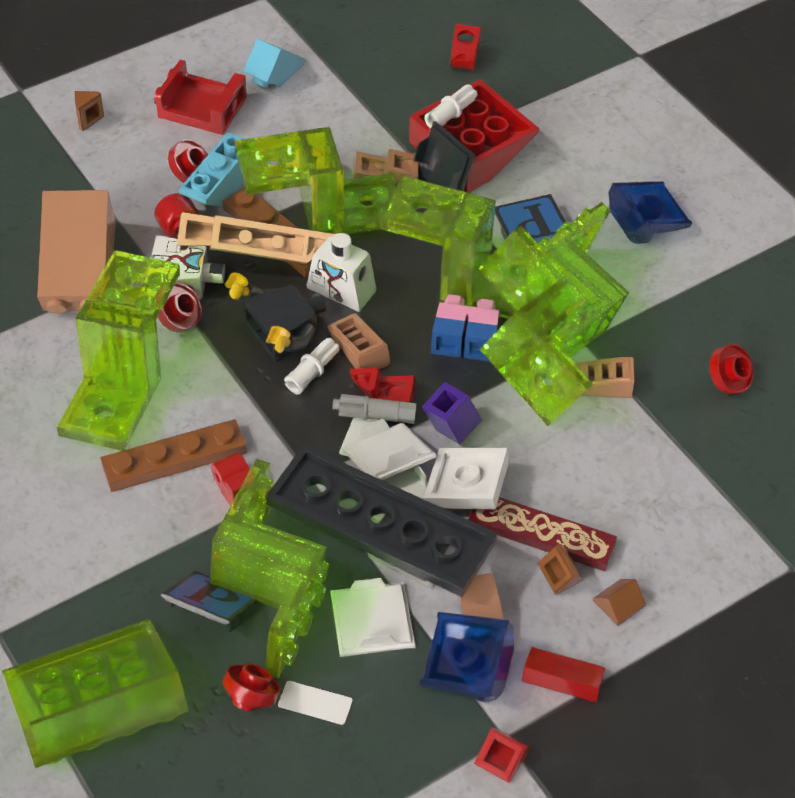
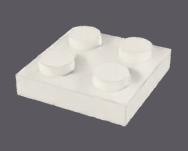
M439 448L423 499L442 508L496 509L510 460L508 449Z

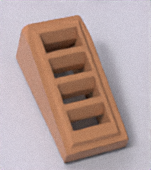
M356 313L327 326L329 334L339 345L354 368H379L380 370L390 364L387 344ZM354 329H357V330H355V331H353V332H351V333H348V334L344 335L345 333H347V332H349V331H352V330H354Z
M633 357L569 363L563 366V395L632 397L634 386ZM574 375H581V382L574 383ZM588 376H594V381H588Z

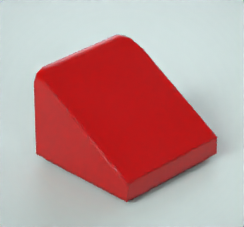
M491 728L474 764L510 783L531 746L500 729Z

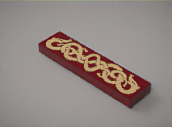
M501 497L498 499L496 509H472L468 520L498 533V536L546 552H550L555 546L562 544L573 561L602 571H606L617 541L616 535Z

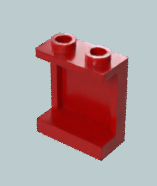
M180 59L175 67L169 70L167 79L162 86L158 87L155 91L154 104L157 106L158 118L224 135L247 99L246 75L234 73L226 84L189 74L186 61Z

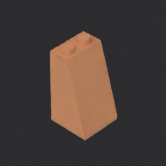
M108 190L42 192L37 297L43 311L61 314L66 312V310H81L85 313L109 310L116 219Z

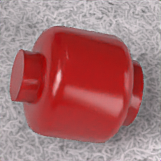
M174 193L165 196L158 202L154 211V217L167 237L178 239L179 222L182 212L200 215L189 197Z

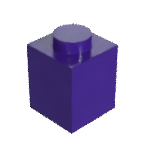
M446 382L422 406L435 430L459 445L482 421L470 397Z

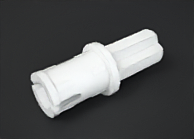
M465 85L452 96H445L441 104L425 115V122L428 127H432L433 121H437L443 126L450 119L458 118L462 113L461 110L475 100L477 91L471 85Z
M326 338L311 354H304L301 357L300 364L285 377L284 381L287 388L295 394H301L316 376L319 377L324 373L323 367L339 352V345L332 338Z

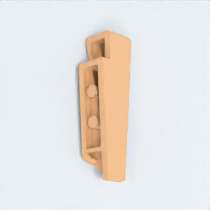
M182 212L177 245L210 246L211 250L307 264L328 237H333L335 234L215 215V217Z

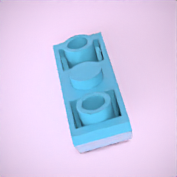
M227 132L180 187L179 194L207 205L223 207V200L241 188L255 142Z

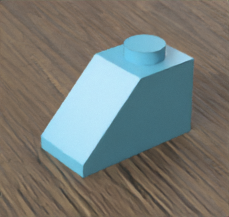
M256 39L243 72L252 75V82L268 88L269 84L281 87L304 65L306 59Z

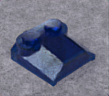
M663 181L613 183L608 192L609 211L627 238L633 243H649L656 233L677 231L690 228L692 225V221L685 215Z
M438 612V621L420 685L426 688L473 696L481 702L496 700L503 693L507 682L515 647L514 626L509 620Z

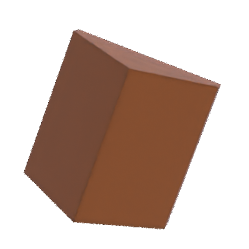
M74 91L78 124L81 131L104 117L102 97L98 91Z
M562 544L555 546L537 563L555 595L584 580L567 549Z
M619 579L593 597L595 604L617 626L646 606L636 579Z

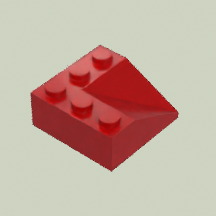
M481 79L470 84L477 91L475 100L461 110L462 113L458 118H452L442 126L475 154L463 190L466 194L489 182L539 133V127ZM442 99L410 115L409 143L415 149H417L420 141L429 136L431 130L425 122V115L441 104Z

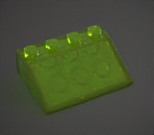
M149 618L2 670L35 768L55 764L67 756L83 750L95 749L102 743L121 736L133 735L142 728L159 722L173 720L177 715L189 711L179 673Z

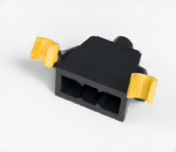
M236 272L231 273L225 283L227 288H231L229 294L232 299H239L240 297L243 299L245 324L275 362L280 361L292 352L304 353L317 334L316 315L327 310L326 302L320 293L304 299L299 291L291 285L281 288H259L248 284L246 277Z

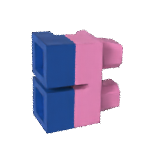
M449 294L445 303L439 302L432 330L431 354L460 358L464 332L466 331L464 358L494 362L499 310L495 309L494 300L481 299L477 302V307L464 306L465 299L461 296Z

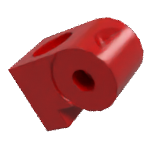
M455 25L451 68L474 70L480 48L481 27ZM470 34L474 40H461L459 36Z
M236 452L211 464L213 477L234 512L263 499L261 478L254 469L250 470L240 453ZM247 489L250 490L247 496L237 498L238 493Z

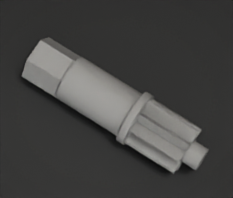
M341 394L340 399L333 400V409L339 410V416L361 418L363 420H366V418L377 420L383 418L385 421L414 424L416 403Z

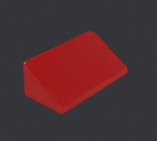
M531 647L523 668L522 682L597 702L606 667Z

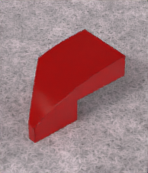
M379 368L350 369L353 381L369 398L414 403L417 387L414 375L381 376Z

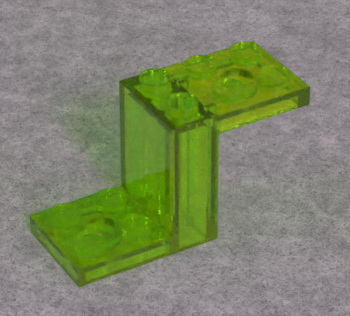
M330 127L235 141V152L247 195L300 187V196L311 231L330 234H352L405 225L406 216L391 173L344 180V170ZM277 161L278 164L270 165L267 162ZM370 201L373 205L366 206L361 203Z
M402 176L380 218V229L443 246L440 300L445 301L449 294L458 295L465 299L464 306L477 307V302L481 299L494 300L495 309L499 310L498 316L533 325L551 282L552 271L491 255L496 200ZM426 208L428 210L424 213L417 212L415 209ZM507 287L517 288L518 291H516L515 293L507 292L504 289Z
M603 202L591 210L588 207L585 208L573 223L565 222L553 237H544L534 248L535 257L528 262L523 270L526 274L519 286L559 322L550 333L552 341L546 344L539 353L541 360L535 371L543 379L547 378L602 335L629 294L619 282L586 253L589 251L611 212V209Z
M520 226L507 237L479 268L516 310L479 350L542 421L549 426L593 386L592 382L552 339L589 300L527 231ZM517 265L526 271V279L519 275ZM542 373L550 377L552 386L544 382Z
M116 250L113 252L75 318L84 378L57 425L58 436L125 451L161 380L156 319L180 276V264ZM135 283H142L140 286L132 287ZM104 411L112 413L106 417L96 416L103 413Z
M256 458L212 539L210 583L279 609L269 629L265 669L272 676L279 678L285 665L292 666L299 648V644L296 641L299 635L306 636L313 618V615L310 614L313 606L320 607L326 592V586L323 583L329 570V563L325 562L326 546L259 523H264L270 512L271 507L266 505V495L273 486V480L269 478L270 463Z

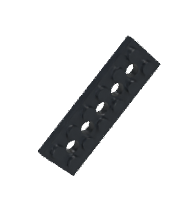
M304 444L266 495V505L460 597L464 596L497 542L498 533ZM321 484L326 487V490L322 493L314 494L309 492L307 488ZM353 499L358 502V505L354 508L346 509L341 507L339 503L342 500ZM385 514L390 517V520L384 524H377L371 518L374 515ZM410 529H418L424 535L418 539H409L404 535V532ZM449 544L454 546L457 551L450 555H444L437 551V547Z

